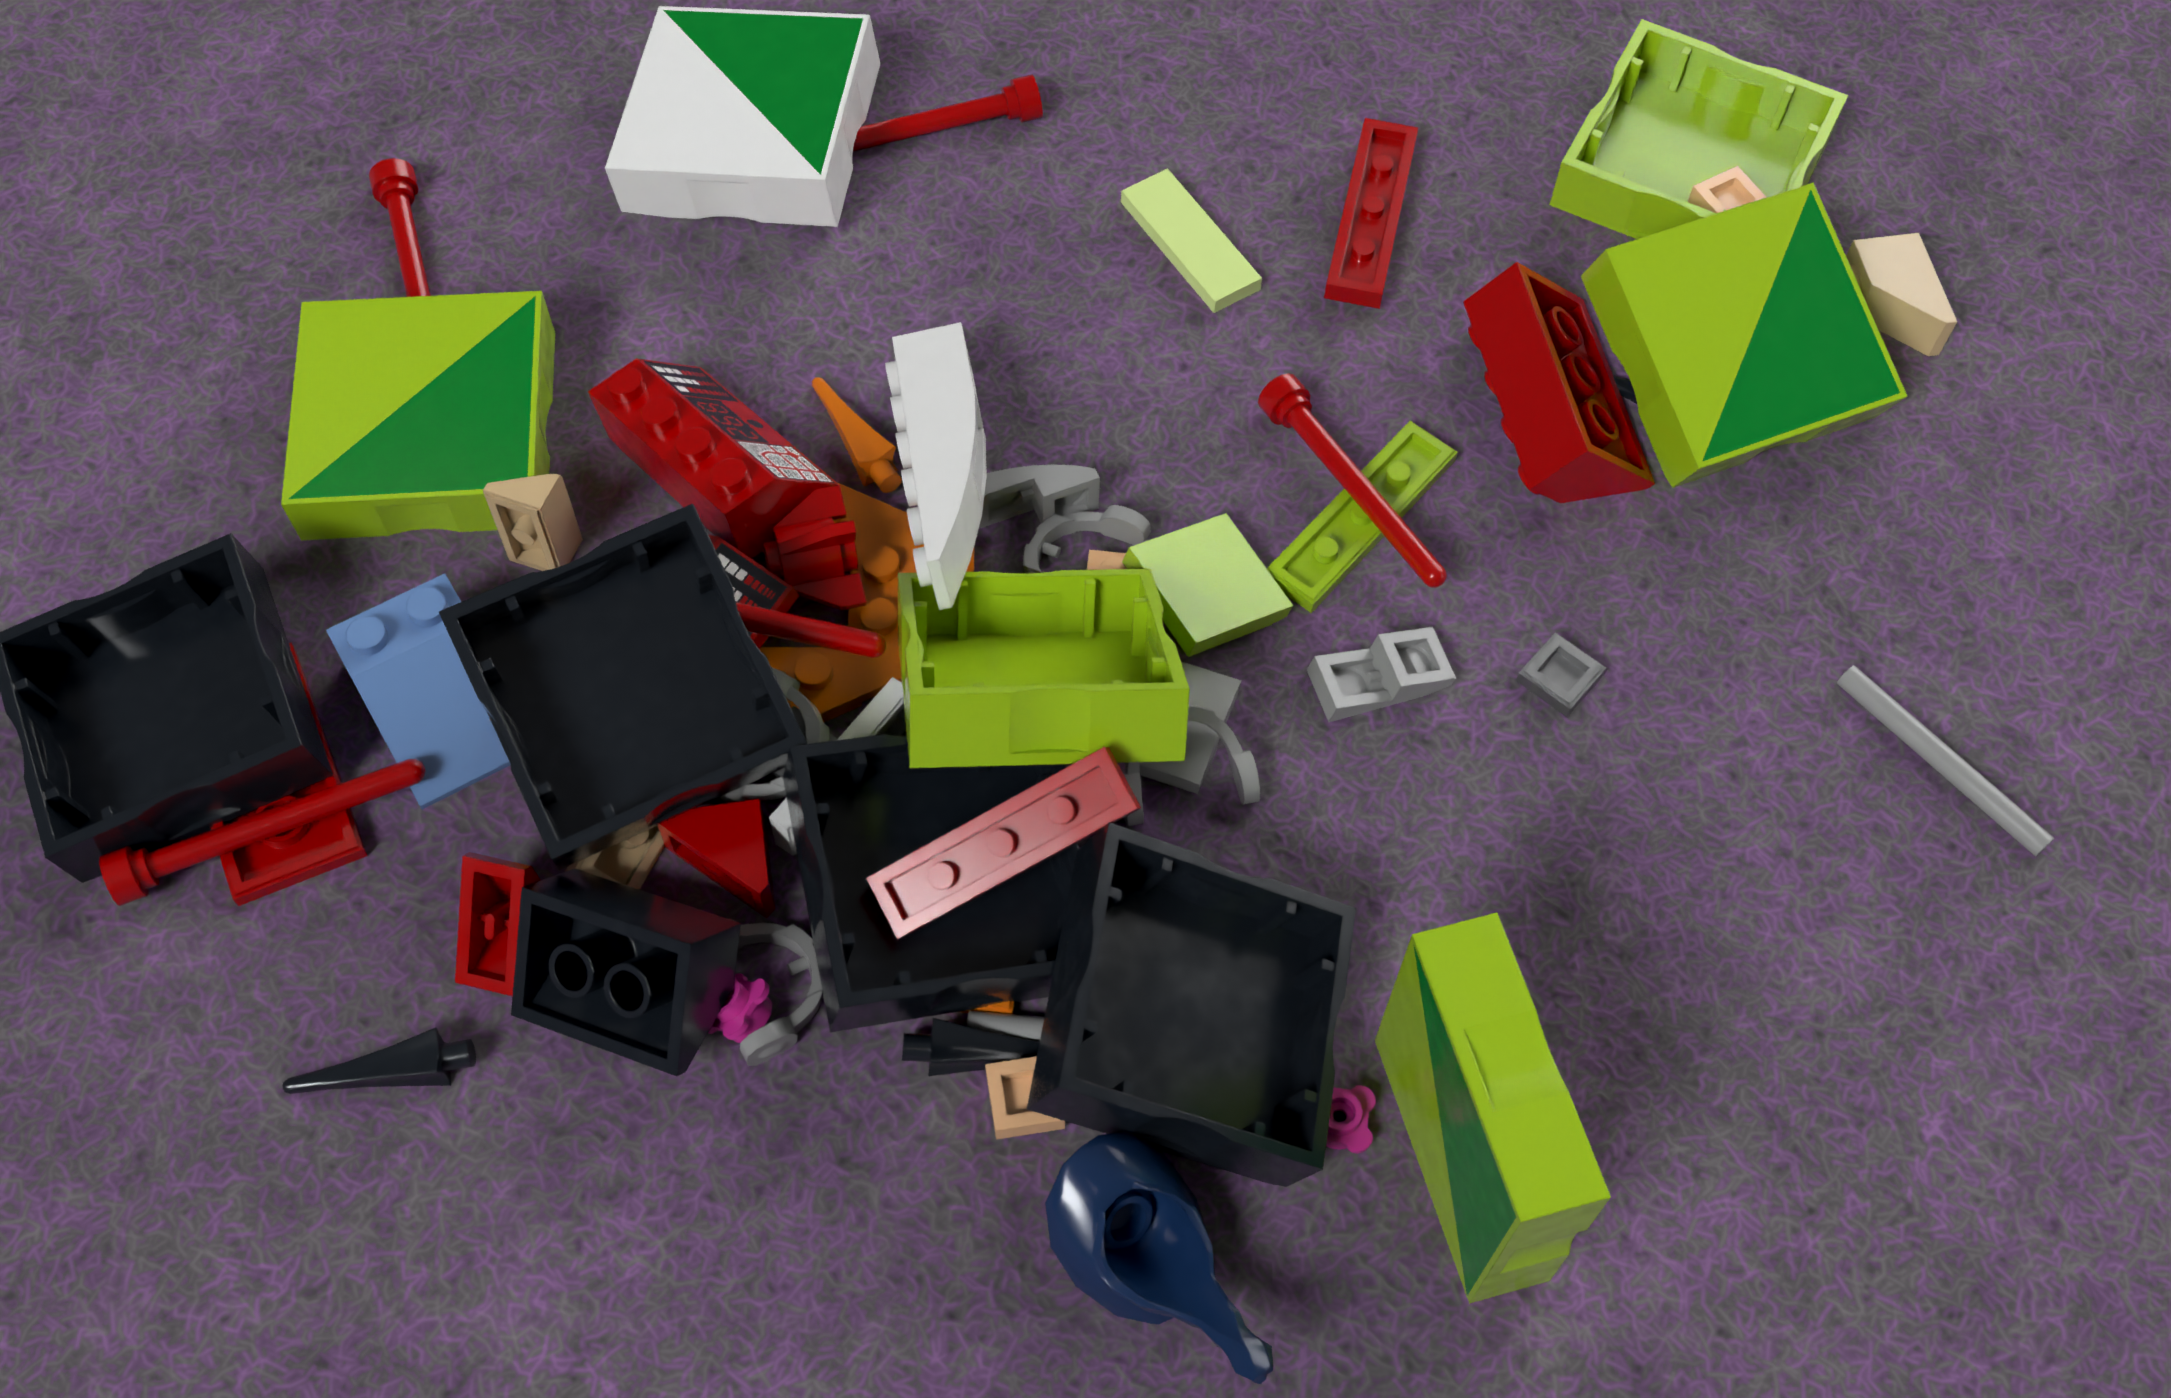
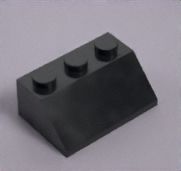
M572 869L522 887L511 1016L677 1077L687 1071L734 988L741 923L578 869Z

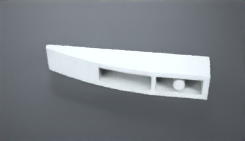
M961 322L892 337L896 361L885 363L892 397H890L891 406L898 431L895 433L904 469L901 470L905 495L909 507L918 505L917 507L907 509L910 531L915 546L924 544V547L913 549L916 572L921 587L933 585L939 610L952 608L970 563L982 518L987 478L986 438Z

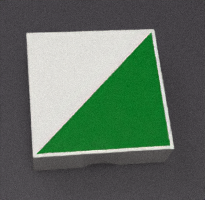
M659 6L605 166L621 212L687 219L739 217L760 223L838 227L853 170L852 153L857 131L866 120L880 67V59L870 15Z

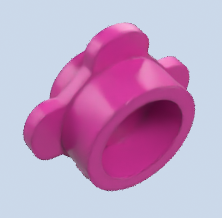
M742 973L735 974L734 988L708 1034L721 1031L727 1039L741 1043L749 1034L765 1026L772 1011V1002L767 997L770 989L769 984L762 978L750 982Z
M1357 1085L1351 1090L1333 1087L1326 1147L1332 1149L1347 1148L1355 1154L1362 1153L1370 1147L1373 1141V1134L1368 1129L1369 1112L1375 1107L1376 1099L1369 1088L1363 1085ZM1336 1111L1343 1112L1346 1120L1337 1122L1333 1118V1113Z

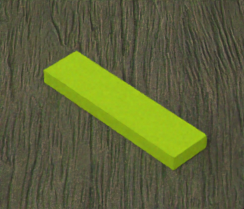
M1409 421L1362 469V472L1402 518L1456 461L1458 452L1412 421ZM1343 489L1268 566L1267 570L1287 597L1312 613L1379 543L1384 535L1347 491Z

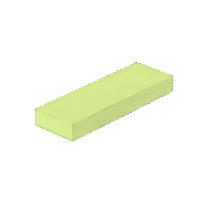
M1168 168L1121 190V203L1213 313L1261 290L1262 277Z

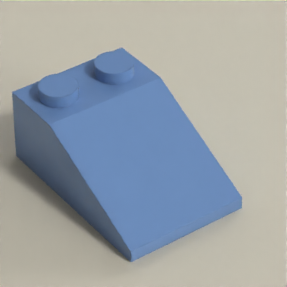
M445 573L326 629L396 763L407 759H417L425 766L426 773L424 779L418 784L410 786L422 810L511 765L489 720L490 718L474 691L439 614V611L461 602Z

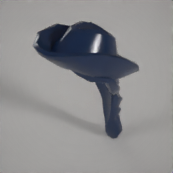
M1130 1131L1098 1135L1081 1146L1062 1165L1045 1202L1050 1247L1075 1286L1118 1317L1158 1325L1176 1318L1192 1327L1199 1328L1217 1347L1225 1352L1236 1374L1248 1378L1254 1383L1262 1384L1266 1380L1267 1374L1273 1371L1272 1346L1255 1336L1245 1326L1241 1313L1229 1300L1217 1282L1213 1246L1197 1199L1164 1153Z

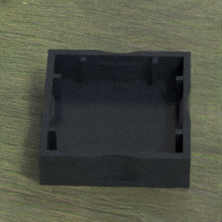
M693 503L610 538L585 556L554 569L528 573L439 611L474 691L486 710L508 757L512 774L551 859L559 870L784 768L790 746L807 744L767 657L753 642L741 619L734 597L733 586Z
M232 533L148 568L113 590L97 596L71 601L0 632V693L5 712L16 728L21 741L24 756L23 778L46 859L81 883L102 876L99 865V858L102 855L127 846L131 847L133 851L146 848L149 853L202 834L211 830L210 827H213V824L221 821L227 823L259 807L333 776L264 569Z
M887 734L790 746L783 781L830 1032L972 1010L1007 1001H1014L1016 1003L1049 997L1076 853L1079 849L1078 843L900 939H897L866 878L1065 769V764L910 768L907 736Z
M1110 822L1107 823L1076 853L1027 1110L1105 1134L1130 1131L1158 1150L1268 1184L1287 1187L1323 1170L1335 1079L1333 1059L1334 1030L1341 1004L1345 998L1356 908L1271 878L1252 877L1232 872L1209 861L1199 853Z

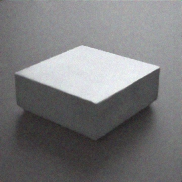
M1554 633L1519 672L1516 681L1568 717L1603 677L1606 667L1557 633Z

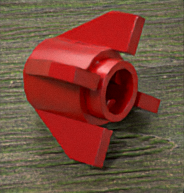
M840 485L815 489L773 527L774 541L763 543L767 570L794 587L799 596L842 611L866 606L867 602L860 573L844 576V572L858 570V557L855 546L856 528L854 520L834 523V520L846 518L847 515Z

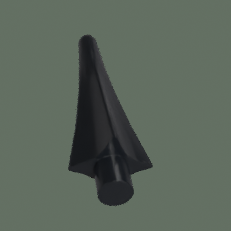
M933 1018L930 1034L903 1033L902 1061L929 1062L928 1076L985 1070V1064L1037 1056L1040 1042L979 1030Z
M437 1027L395 1045L359 1058L288 1078L283 1082V1090L285 1093L295 1094L362 1087L451 1086L452 1070L475 1066V1047L471 1039L446 1043L441 1038Z

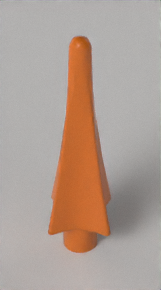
M815 377L812 380V387L837 428L863 486L865 487L875 482L883 493H890L896 490L902 481L897 472L899 470L893 464L896 446L859 417L832 390L824 379Z

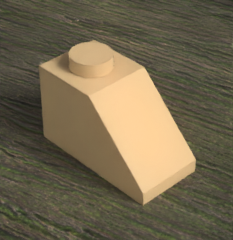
M1911 233L1853 240L1846 257L1878 330L1927 356L1939 355L1957 320L1920 234Z

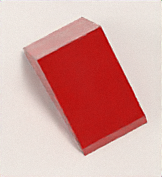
M760 799L697 807L658 825L665 848L764 917L768 918L774 911L775 901L767 827Z
M468 852L462 856L455 983L513 996L522 887L541 881L532 866L473 852Z

